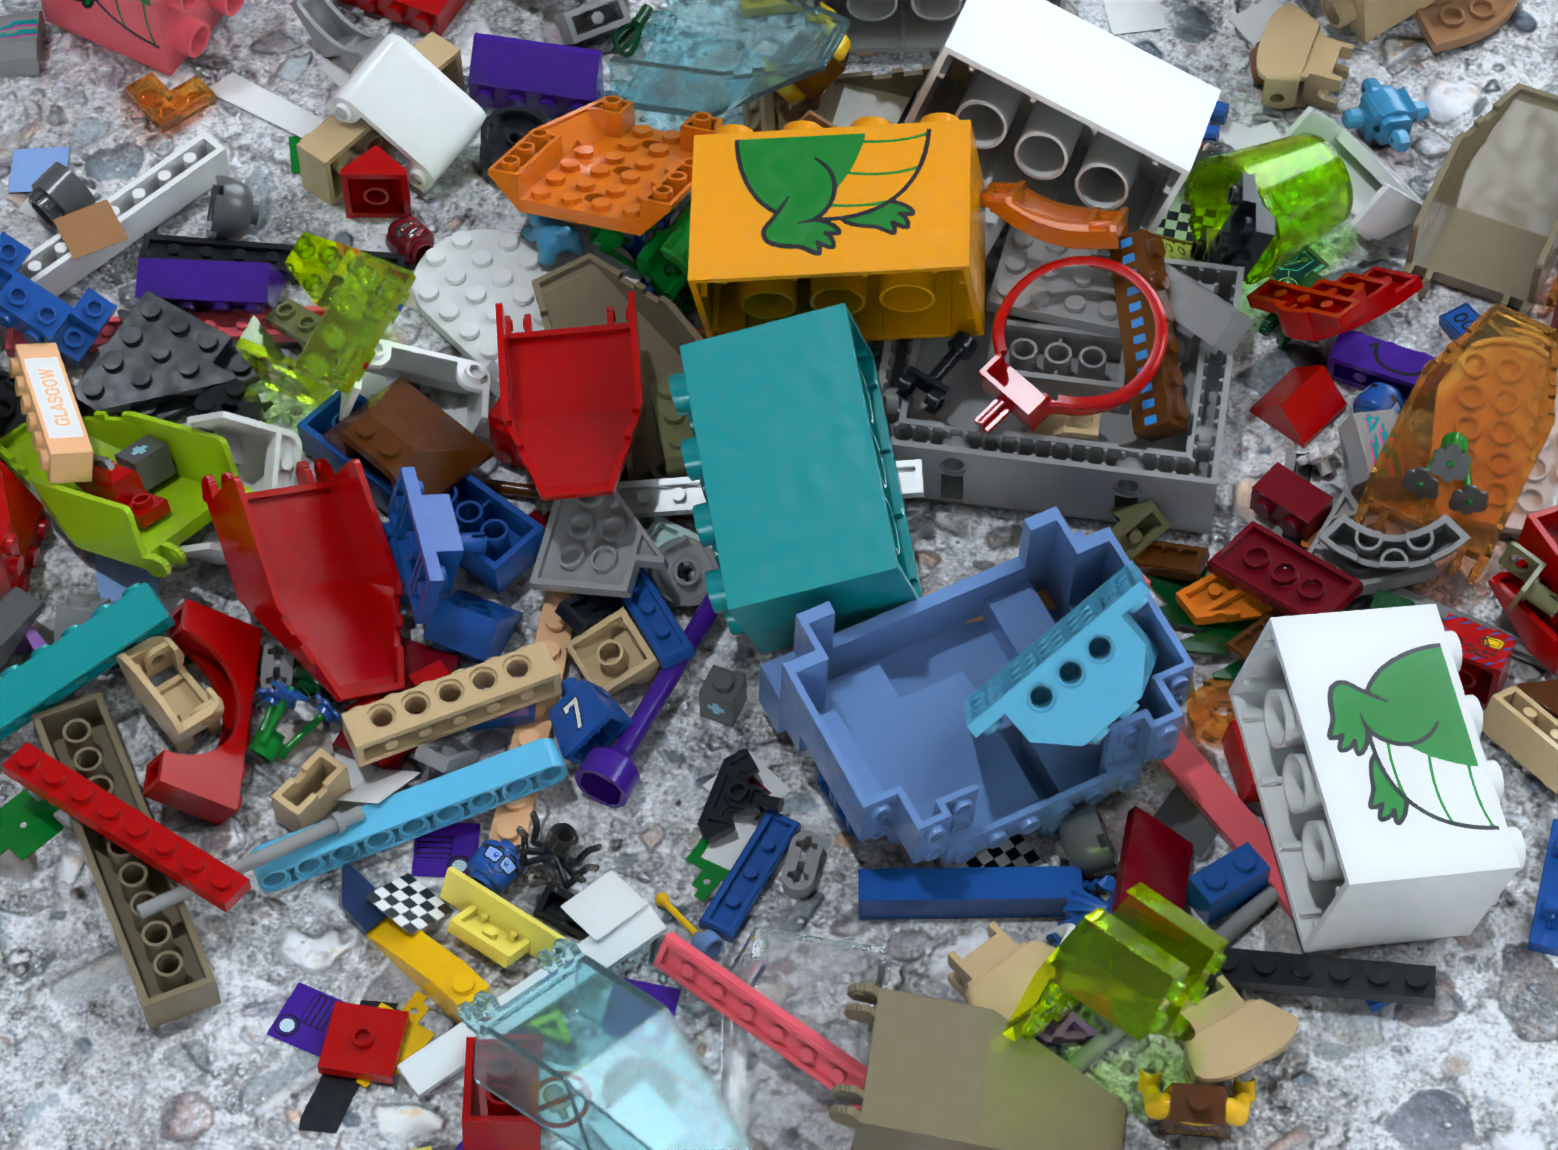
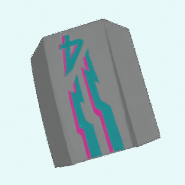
M42 10L0 16V76L41 74V53L43 37L46 34V24Z
M1393 409L1352 413L1338 428L1346 479L1351 494L1356 496L1370 492L1400 489L1406 491L1402 486L1405 471L1407 469L1416 470L1420 467L1407 421Z

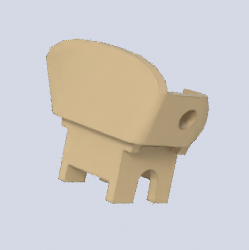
M1294 3L1283 5L1277 9L1267 23L1257 50L1256 70L1259 77L1265 81L1261 103L1274 109L1302 107L1303 103L1335 111L1338 99L1329 97L1330 91L1339 92L1342 78L1347 79L1350 67L1336 62L1338 57L1351 60L1354 44L1325 37V31L1320 29V22ZM1300 81H1304L1300 94L1297 97Z
M163 636L151 637L116 656L132 692L146 708L149 719L151 721L155 720L174 743L177 753L182 754L194 746L193 736L206 728L210 735L221 730L220 718L225 709L222 699L213 688L208 687L206 692L183 666L184 654L172 639ZM174 664L179 674L155 687L149 678Z
M994 921L989 923L987 927V935L990 938L964 958H961L954 950L948 954V965L954 970L948 974V983L965 999V1004L993 1009L1012 1023L1032 1012L1046 1000L1060 992L1066 985L1074 965L1071 953L1062 955L1060 949L1037 940H1031L1028 943L1023 941L1018 945Z
M1223 974L1216 978L1215 988L1218 991L1186 1008L1179 999L1172 1002V1013L1177 1020L1171 1022L1170 1030L1184 1047L1182 1068L1186 1084L1217 1086L1215 1082L1234 1078L1282 1054L1294 1040L1299 1026L1297 1017L1262 998L1255 1001L1249 999L1244 1002Z

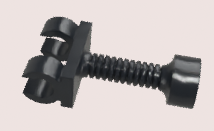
M957 331L948 341L950 351L929 375L911 365L907 369V373H904L898 379L895 387L899 389L896 394L904 399H909L914 394L916 388L928 394L924 400V403L927 404L924 410L934 416L938 415L945 404L947 405L950 401V387L941 382L942 379L960 359L969 360L979 348L976 340L965 331Z

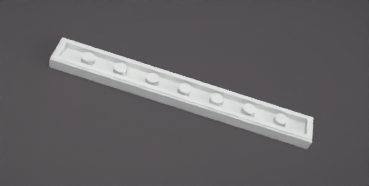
M648 903V905L598 941L588 936L398 1064L397 1070L417 1098L420 1099L465 1068L466 1037L513 1036L664 934L667 927Z

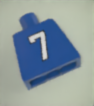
M570 677L561 682L562 698L550 709L549 717L561 755L564 759L581 766L591 749L610 746L633 722L604 688L585 679L578 682L576 678Z

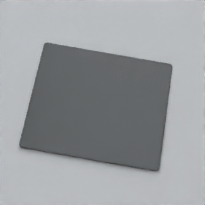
M1177 785L1153 816L1193 844L1192 853L1199 857L1204 854L1218 834Z

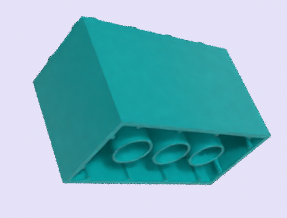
M841 303L680 345L684 371L669 375L670 392L678 415H688L690 427L694 437L681 440V452L690 480H700L706 500L704 503L693 505L695 527L702 546L712 545L719 567L718 569L705 572L709 600L716 614L724 612L731 634L734 636L746 633L760 653L763 654L794 646L796 614L827 601L830 602L835 611L834 633H837L923 597L874 355L846 304Z

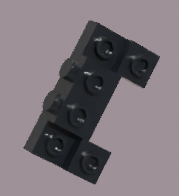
M1245 172L1228 189L1227 204L1231 205V213L1220 230L1206 227L1200 238L1193 241L1191 247V258L1194 261L1245 267L1243 282L1275 237V217L1267 210L1259 197L1255 175Z

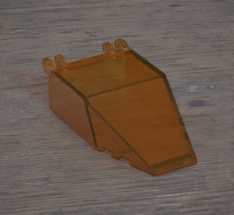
M1495 303L1473 322L1463 335L1456 341L1453 340L1438 357L1432 358L1424 366L1370 472L1353 521L1363 525L1365 515L1369 511L1380 516L1378 521L1374 523L1372 530L1381 532L1386 521L1389 520L1408 530L1414 531L1433 523L1446 513L1471 537L1470 541L1457 550L1448 574L1455 576L1460 570L1464 555L1470 557L1477 562L1468 575V583L1475 585L1486 569L1555 423L1554 403L1557 393L1558 330L1499 303ZM1451 432H1459L1469 441L1467 454L1472 458L1470 465L1472 485H1476L1480 488V491L1488 493V507L1483 512L1473 511L1470 515H1463L1461 511L1451 510L1449 508V500L1452 498V492L1457 489H1463L1464 482L1463 480L1453 479L1452 482L1446 483L1442 480L1441 475L1437 476L1433 473L1432 476L1440 482L1437 488L1439 490L1437 498L1428 499L1425 496L1422 499L1416 498L1412 491H1408L1402 486L1405 471L1407 469L1416 470L1418 467L1426 468L1432 458L1433 451L1440 448L1443 436Z

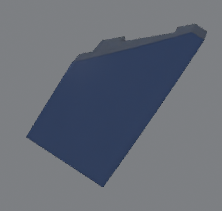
M346 863L341 868L342 880L338 906L365 936L366 933L388 916L365 897L376 890L374 886L349 863Z

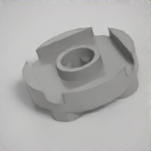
M682 536L666 541L658 549L669 564L668 570L648 568L650 578L666 604L670 607L688 608L701 604L707 594L705 572L719 568L713 550L709 546L703 547L700 541ZM680 563L684 567L690 566L692 572L688 574L690 579L688 582L683 578L679 579L677 576Z

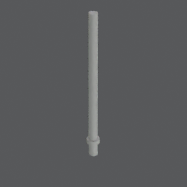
M360 805L341 814L339 811L330 814V819L227 864V866L240 874H244L332 833H344L347 831L348 826L365 819V814ZM181 885L136 905V910L140 918L144 919L197 894Z

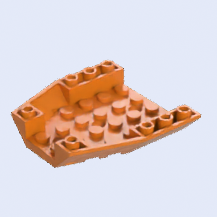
M609 95L532 129L488 168V175L519 212L641 236L691 192L694 135L714 134L717 128L723 126V118L712 117L711 114L706 112L693 113L680 126V132L676 130L652 129L649 125L635 126L634 102L622 100L620 96Z

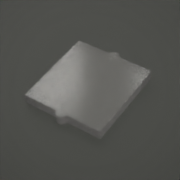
M1355 215L1335 218V225L1340 235L1339 244L1344 246L1350 263L1406 253V247L1401 237L1402 229L1379 241L1374 238L1368 241L1350 224Z

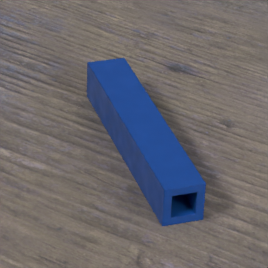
M1075 866L858 869L859 920L1066 917L1063 912V907L1067 905L1065 901L1066 896L1071 895L1072 887L1086 892L1083 888L1089 884V880H1082V870Z

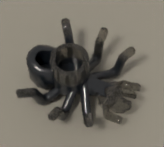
M531 811L530 817L533 829L530 842L536 848L528 847V833L521 826L517 827L516 832L521 836V845L517 844L515 848L520 853V866L526 867L540 862L543 863L536 867L528 868L524 875L525 879L534 874L533 880L539 881L541 879L545 881L548 887L554 884L553 892L558 893L560 882L555 872L556 869L565 889L571 888L577 882L581 884L586 883L587 879L583 875L589 871L597 872L600 866L596 864H585L578 871L573 869L572 866H579L588 855L600 851L602 845L596 844L587 847L576 858L571 857L579 841L577 832L571 825L567 823L554 824L549 829L544 842L538 839L540 822L536 811ZM527 855H538L536 857L527 858ZM565 871L570 875V879L567 878Z

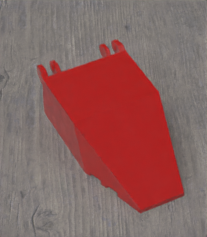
M627 291L628 305L625 314L628 323L615 324V311L613 306L606 307V325L533 331L531 314H524L523 329L525 332L512 333L513 320H511L510 315H504L503 303H495L501 416L542 501L614 495L645 415L640 337L634 291Z
M326 458L315 459L313 466L317 482H315L309 463L307 461H298L295 473L299 485L245 493L240 477H234L232 472L222 473L220 479L222 487L220 490L213 475L203 476L201 482L203 501L208 505L238 599L246 609L338 702L402 691L405 688L404 646L401 645L403 615L400 614V597L403 595L402 582L360 460L358 458L349 460L335 475Z

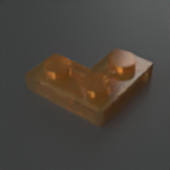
M152 72L125 87L126 96L162 133L167 132L216 103L215 93L197 75L172 90H169Z

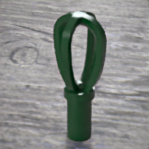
M643 4L636 16L631 19L632 22L622 25L612 37L614 46L612 51L614 54H620L622 57L628 58L635 53L640 43L641 32L653 13V8L650 5ZM626 29H628V30L620 37V39L618 40L619 36H620ZM633 31L634 33L630 40L624 46L620 47L623 41ZM631 46L630 50L628 52H625V50Z

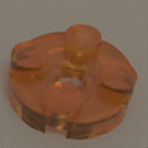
M1210 678L1203 682V686L1199 687L1196 691L1194 689L1190 693L1186 716L1190 727L1193 729V735L1199 741H1208L1222 745L1221 739L1230 721L1236 719L1228 692L1234 680H1215ZM1219 706H1226V710L1232 713L1222 716L1218 715L1215 711H1218Z

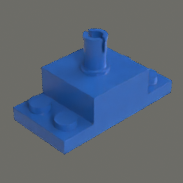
M401 467L387 513L415 623L429 624L434 609L439 607V594H448L451 591L463 554L485 553L487 539L484 537V531L459 533L450 495H424V485L422 481H418L415 467Z

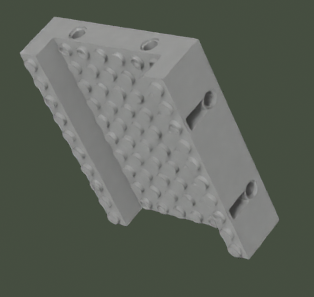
M997 238L985 259V335L972 336L978 343L979 348L977 352L967 361L960 359L942 379L941 382L950 387V401L947 405L945 404L938 415L934 416L924 410L927 406L924 403L928 395L927 393L916 388L914 394L909 399H904L896 394L899 388L895 387L898 379L904 373H907V369L911 365L929 375L950 351L948 341L952 337L885 340L878 378L895 461L922 459L924 497L915 498L1041 513L1056 506L1062 516L1116 523L1118 521L1110 512L1112 509L1151 500L1171 525L1168 529L1211 534L1234 352L1231 356L1218 350L1215 355L1198 344L1201 338L1197 335L1190 338L1191 350L1189 359L1180 366L1184 379L1182 384L1183 399L1188 408V416L1186 418L1188 430L1155 442H1150L1134 435L1129 401L1115 409L1101 413L1098 441L1028 433L1029 428L1011 413L989 434L984 433L974 422V419L994 398L983 389L978 371L995 356L992 343V328L997 312L987 311L986 303L1006 239ZM1086 249L1091 256L1110 259L1109 251ZM1164 258L1165 264L1185 273L1238 310L1240 309L1245 267ZM1103 270L1113 282L1112 272ZM1012 315L1008 316L1005 330L1008 354L1004 357L1005 364L1008 363L1042 394L1047 393L1051 399L1058 401V395L1073 397L1100 396L1116 391L1127 384L1120 337ZM1173 320V326H1176L1178 322Z

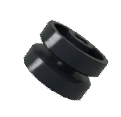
M514 106L498 109L487 116L481 126L479 168L484 177L497 186L488 175V168L532 129L547 123V119L537 111Z

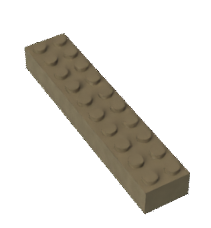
M101 691L31 715L43 752L151 818ZM67 814L149 1029L220 1004L221 1000L215 977L185 902H179L144 919L140 918L136 910V905L178 887L177 882Z

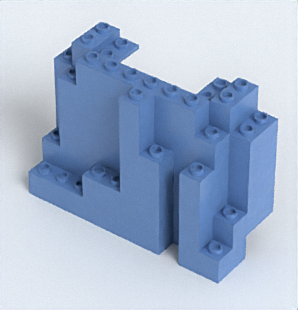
M1055 506L1024 519L1018 557L854 626L834 633L835 611L829 601L796 614L793 651L760 665L758 700L777 734L787 731L798 752L806 748L809 750L860 842L869 838L878 839L886 835L891 844L898 841L902 842L914 864L924 859L932 861L940 857L944 866L955 861L956 863H963L971 859L976 852L987 847L990 849L997 848L1003 845L1008 838L1019 833L1029 834L1035 831L1039 840L1049 835L1052 837L1059 836V829L1063 820L1076 808L1085 804H1097L1106 795L1117 790L1124 792L1133 788L1140 781L1144 763L1153 759L1157 761L1163 760L1176 750L1184 717L1180 706L1187 699L1195 665L1154 598L1149 593L1146 595L1149 600L1141 609L1134 614H1131L1129 611L1127 612L1156 644L1160 652L1142 698L1137 701L1139 707L1126 719L1122 720L1118 717L1114 723L1109 724L1110 731L1099 745L1070 746L1029 742L1006 714L1001 717L1004 721L1001 726L990 735L986 736L983 732L976 738L966 727L963 701L1130 562L1110 527L1085 536L1082 530L1072 533L1060 511ZM1045 589L1057 609L1047 610L1037 592ZM981 615L985 619L982 621L965 623Z

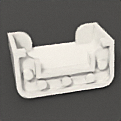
M396 34L386 35L371 49L325 105L341 122L354 123L360 118L364 119L410 160L405 167L408 181L423 193L427 192L479 132L486 119L484 110L411 44Z

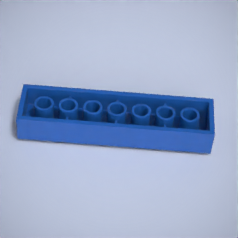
M341 387L297 424L298 434L302 442V451L314 460L326 458L335 475L349 460L358 458L362 464L374 503L387 513L393 493L391 479L357 451L346 458L324 440L323 435L341 422L339 421ZM359 393L350 414L366 403L368 399ZM470 474L446 494L450 495L459 533L484 531V537L487 539V548L483 554H463L459 566L499 595L536 562L545 530L544 526Z

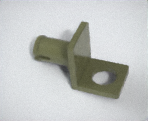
M1512 541L1498 560V563L1524 581L1525 584L1507 609L1512 612L1520 600L1524 602L1527 599L1548 614L1550 618H1553L1558 611V595L1539 582L1541 578L1538 577L1547 564L1517 542ZM1511 555H1518L1526 560L1528 568L1524 569L1516 566L1512 561Z

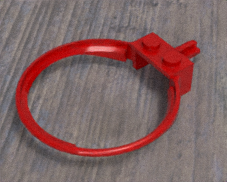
M1073 256L1046 263L1027 274L1006 295L995 315L992 328V343L995 356L978 371L983 389L994 400L974 419V422L981 431L989 434L1011 413L1033 432L1050 414L1066 416L1095 415L1115 409L1134 398L1151 382L1157 373L1167 348V317L1156 291L1133 269L1114 260L1095 256ZM1073 265H1089L1092 268H1099L1118 274L1132 283L1142 293L1151 308L1155 321V339L1151 354L1142 370L1128 384L1116 391L1100 396L1073 397L1058 395V401L1051 399L1047 393L1042 394L1008 363L1005 364L1004 357L1008 354L1005 330L1010 310L1019 295L1033 281L1050 271Z

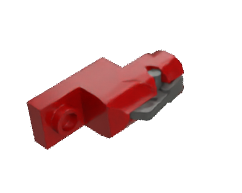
M93 454L92 481L75 482L86 493L128 506L132 510L137 526L144 529L171 512L167 499L146 492L141 477L135 470L120 466L108 457Z

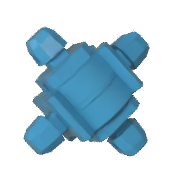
M1375 78L1364 79L1361 84L1362 96L1359 108H1352L1343 112L1341 120L1344 127L1359 129L1366 143L1375 140L1380 145L1390 144L1398 153L1406 152L1411 144L1409 134L1413 122L1425 120L1429 115L1430 109L1427 103L1424 101H1412L1404 86L1397 90L1392 85L1381 86Z

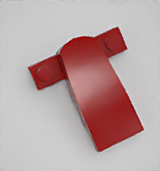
M1372 266L1362 275L1346 272L1336 281L1321 278L1310 288L1269 279L1246 297L1250 308L1277 314L1282 333L1285 336L1298 340L1318 341L1348 332L1374 320L1423 288L1420 276Z

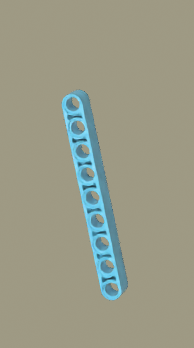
M537 739L390 795L378 804L369 803L361 806L365 819L348 826L346 832L338 834V832L332 833L253 869L255 877L262 891H279L342 867L346 863L355 862L554 786L565 779L567 768L553 739ZM314 825L308 826L306 828L300 829L298 831L292 832L285 836L261 844L255 847L250 854L259 851L267 846H270L276 842H279L287 837H290L296 833H299Z

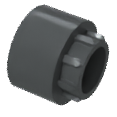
M55 162L31 185L33 192L29 195L28 200L33 210L53 228H57L53 222L54 219L96 203L94 196L86 185L70 169L59 162Z

